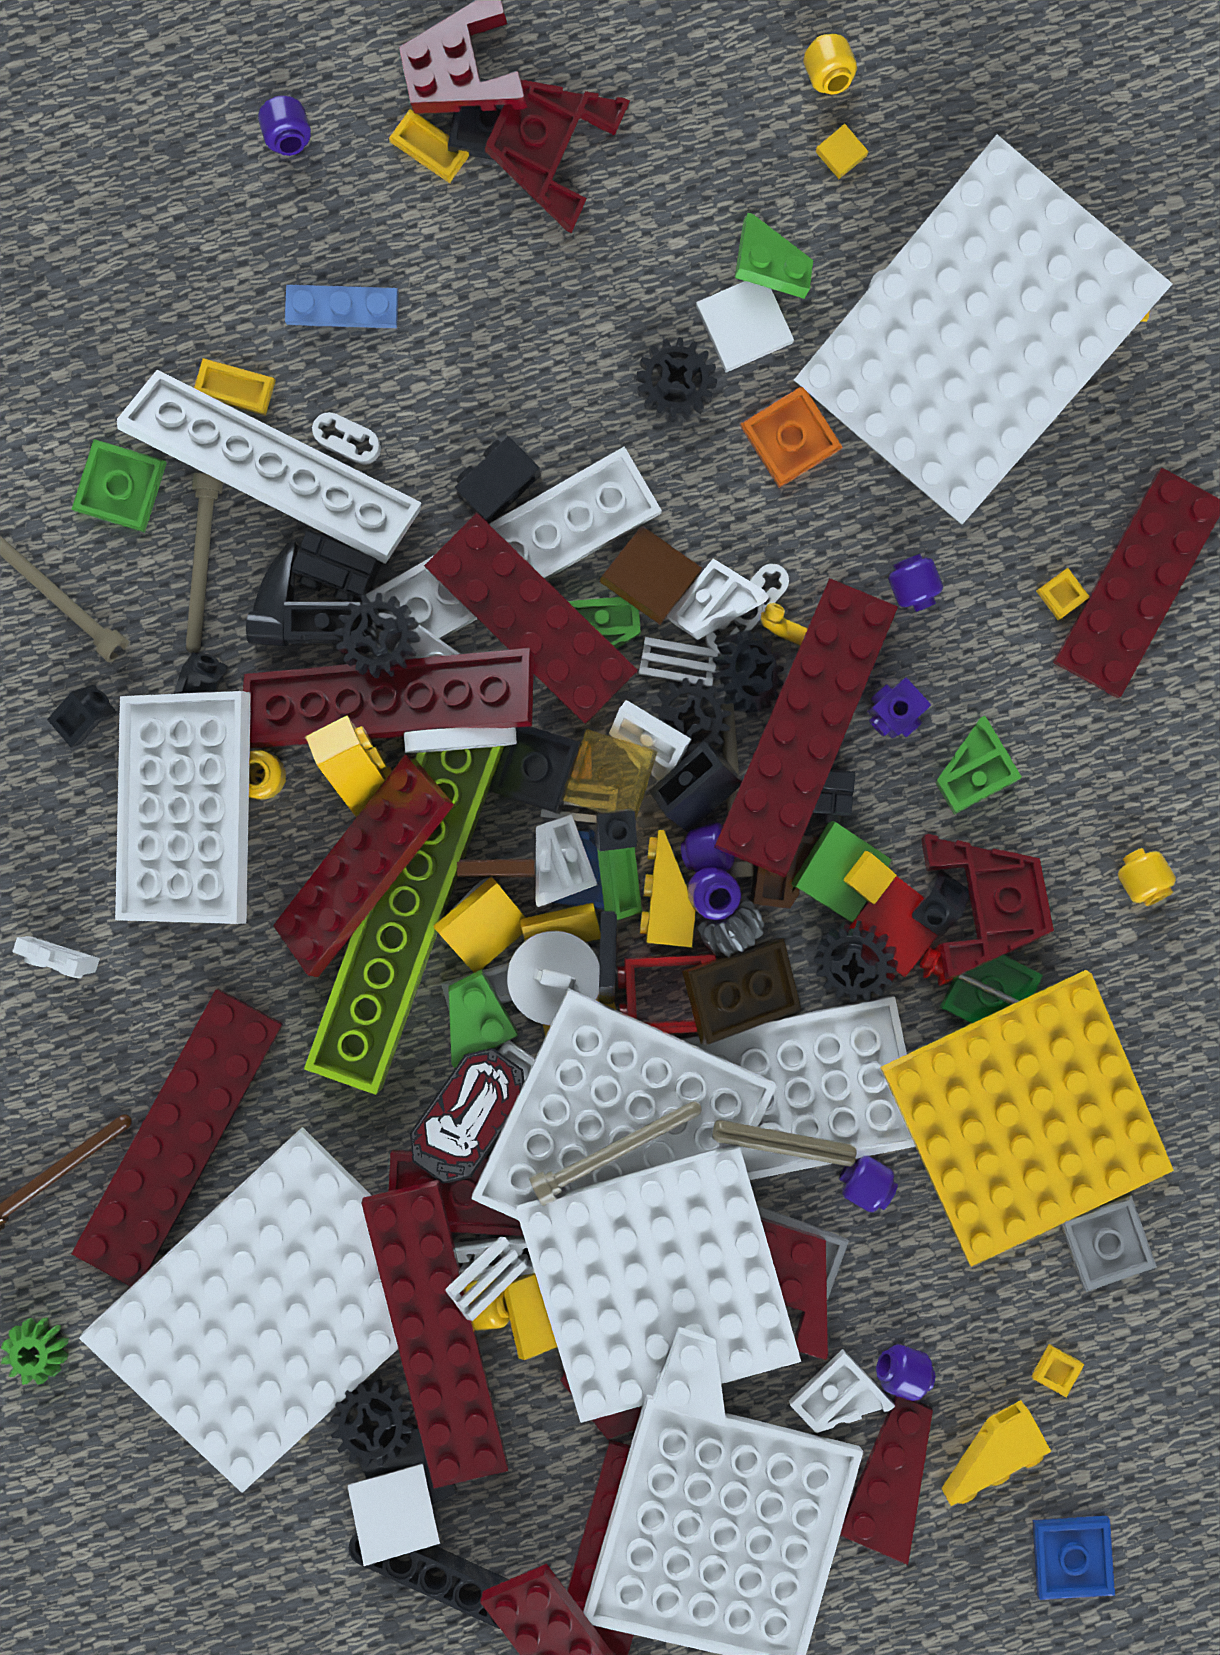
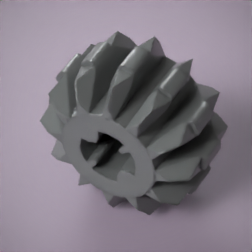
M741 896L739 907L732 915L725 919L711 920L703 916L699 919L701 923L698 927L701 934L700 937L705 946H708L710 951H713L717 957L723 955L730 957L738 951L743 953L746 947L755 945L754 939L761 937L763 934L762 927L764 922L759 909L746 896Z

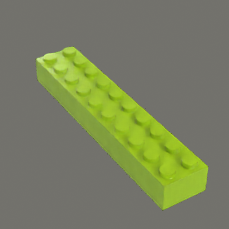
M504 746L417 753L415 759L452 801L454 806L352 934L304 1070L374 1095L382 1090L438 934L433 926L444 917L458 878L457 862L464 860Z

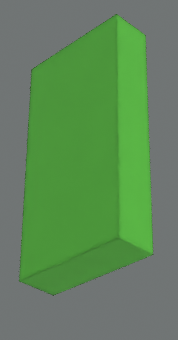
M635 847L601 852L597 849L604 910L615 912L617 920L641 913L642 906Z

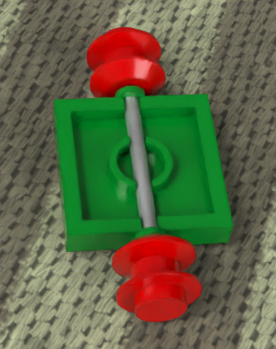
M941 944L935 949L928 948L920 962V968L924 969L923 978L934 974L938 976L939 986L953 980L940 1007L970 1023L979 1021L1034 995L1043 977L1042 974L1003 955L957 977L945 980L939 947Z

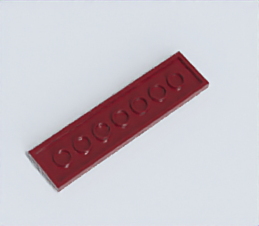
M829 578L714 848L784 878L786 877L898 606Z
M530 648L404 659L407 663L405 669L396 664L393 666V676H390L385 669H382L379 678H374L370 674L369 668L364 675L359 674L355 670L356 664L351 667L347 664L244 674L243 691L251 693L250 749L308 744L307 735L345 716L350 718L356 728L363 726L370 739L402 737L405 732L445 728L503 729L532 726L534 653Z
M219 988L215 990L73 1249L72 1255L130 1287L150 1270L280 1032L283 1023Z
M438 1180L363 1197L361 1204L433 1487H443L508 1471L506 1451L474 1323L466 1319L445 1291L461 1275V1270ZM465 1288L459 1293L461 1297L466 1293Z

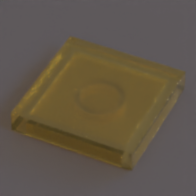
M586 729L563 801L597 812L632 809L637 819L658 751Z

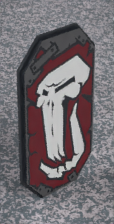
M494 1048L465 1054L410 1132L412 1161L443 1184L472 1177L500 1136L525 1082L523 1069Z

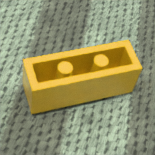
M345 716L307 735L306 739L317 766L355 817H357L393 770L390 766H386L376 746L373 747L364 727L356 728L350 718Z

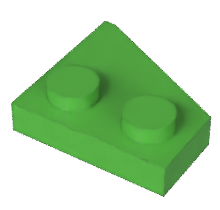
M747 213L741 232L735 278L805 299L810 290L813 260L754 214Z
M621 597L568 601L616 649L641 634L639 610Z
M983 716L978 720L975 727L936 781V785L955 815L1015 783L1022 776L986 716Z
M482 969L449 986L451 1064L454 1068H456L465 1054L495 1048L518 1036L517 1028Z

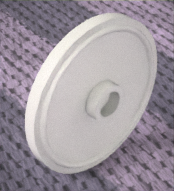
M563 931L542 932L525 940L513 954L507 971L508 990L514 1004L526 1017L541 1024L551 1025L568 988L596 1001L599 994L600 965L593 950L579 937Z

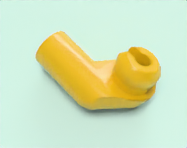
M769 603L765 607V612H762L760 615L761 624L778 637L801 646L808 628L783 618L784 608L779 604Z

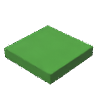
M94 439L72 510L145 533L167 462Z
M831 821L828 822L791 884L853 923L867 900L846 884L843 879L865 851L872 853L887 867L892 859L838 823Z

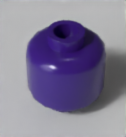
M282 95L267 100L261 106L258 120L264 142L269 149L286 156L301 152L311 138V128L305 108L300 101L293 97Z
M919 553L892 565L894 571L890 573L888 580L899 606L904 608L913 606L915 612H918L936 604L934 596L942 592L943 583L931 558H922Z
M712 823L691 829L687 833L685 841L681 843V854L688 870H694L696 873L703 868L716 867L726 871L733 866V855L714 848L723 828L722 824Z
M716 867L703 868L690 879L687 889L688 899L694 909L703 917L711 920L725 919L732 915L739 907L741 900L740 887L736 879L724 869Z
M863 1156L850 1167L844 1166L841 1171L839 1180L844 1182L842 1195L845 1199L865 1211L875 1212L879 1208L885 1210L898 1188V1184L894 1182V1171L870 1156Z
M901 1344L894 1345L880 1355L876 1366V1374L884 1391L911 1401L921 1399L933 1388L935 1383V1371L928 1354Z

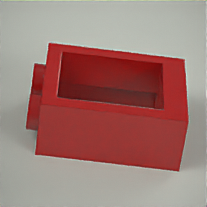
M708 953L624 958L625 966H617L618 989H626V1004H619V1012L637 1019L634 968L700 965L715 960L716 955ZM694 1019L644 1022L668 1034L697 1032Z

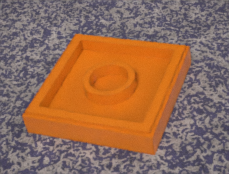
M803 387L797 388L740 424L741 429L779 488L843 448L810 394Z

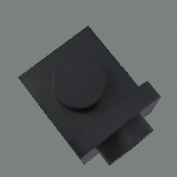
M193 652L182 666L174 694L217 692L219 683L225 675L228 666L219 662L212 655Z
M95 685L72 691L47 720L72 748L80 745L101 721L112 718L117 711L109 703L108 697L98 690Z
M632 809L599 812L596 815L597 824L588 825L589 840L600 852L637 847L636 817Z
M939 870L931 880L925 898L913 910L912 918L936 935L943 936L962 916L970 895L969 889L944 871Z

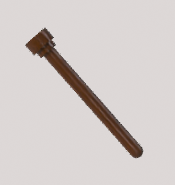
M127 1114L120 1115L1 1202L0 1231L5 1228V1223L9 1220L8 1216L128 1129L132 1124L131 1117Z

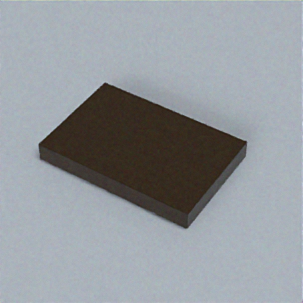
M775 938L746 948L743 953L738 951L730 957L723 956L682 971L700 1044L709 1045L802 1010L784 938Z

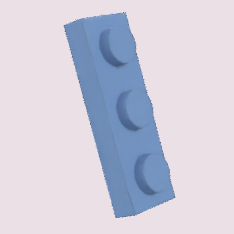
M286 285L285 322L287 325L397 328V288Z

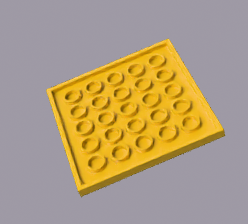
M1087 970L880 1067L958 1243L971 1267L1174 1171L1093 975Z

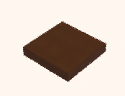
M641 526L605 571L599 582L661 625L696 579L702 567L644 526Z
M533 859L459 860L457 862V875L462 878H536V862Z

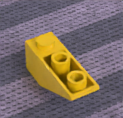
M657 830V838L649 837L647 859L654 860L653 875H645L643 896L650 897L649 912L642 911L639 934H647V943L692 947L696 910L688 899L686 884L665 831Z
M1021 1400L986 1420L941 1488L950 1506L957 1503L964 1504L973 1500L980 1490L990 1485L997 1486L1006 1482L1013 1472L1023 1467L1029 1468L1039 1464L1044 1456L1051 1452L1030 1411Z

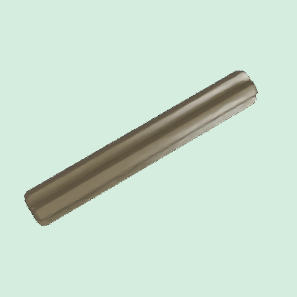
M717 1120L712 1131V1138L719 1143L849 1167L854 1165L857 1155L856 1148L850 1144L723 1120Z

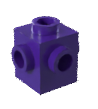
M905 677L892 689L886 684L870 698L874 705L867 712L872 716L869 720L870 724L879 734L884 737L888 734L891 738H894L902 733L906 738L922 724L918 717L931 706V703ZM893 706L899 709V715L894 712Z

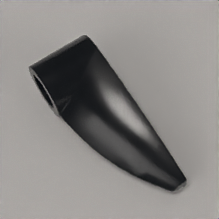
M289 542L285 545L268 568L262 580L253 611H250L247 616L246 637L249 644L289 645L284 640V602H294L295 574L292 572V566L297 556L298 545L296 542Z

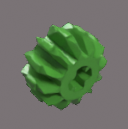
M33 1318L26 1319L22 1323V1327L17 1325L13 1327L8 1334L10 1339L2 1343L1 1349L8 1354L2 1358L1 1364H11L13 1369L10 1370L9 1377H15L18 1373L21 1374L22 1385L30 1383L32 1379H34L37 1385L43 1384L48 1380V1376L55 1377L61 1371L60 1364L68 1359L69 1354L62 1350V1348L68 1344L69 1338L57 1339L55 1335L60 1332L61 1325H56L51 1330H48V1318H42L38 1323ZM33 1347L39 1351L36 1356H33L30 1352Z

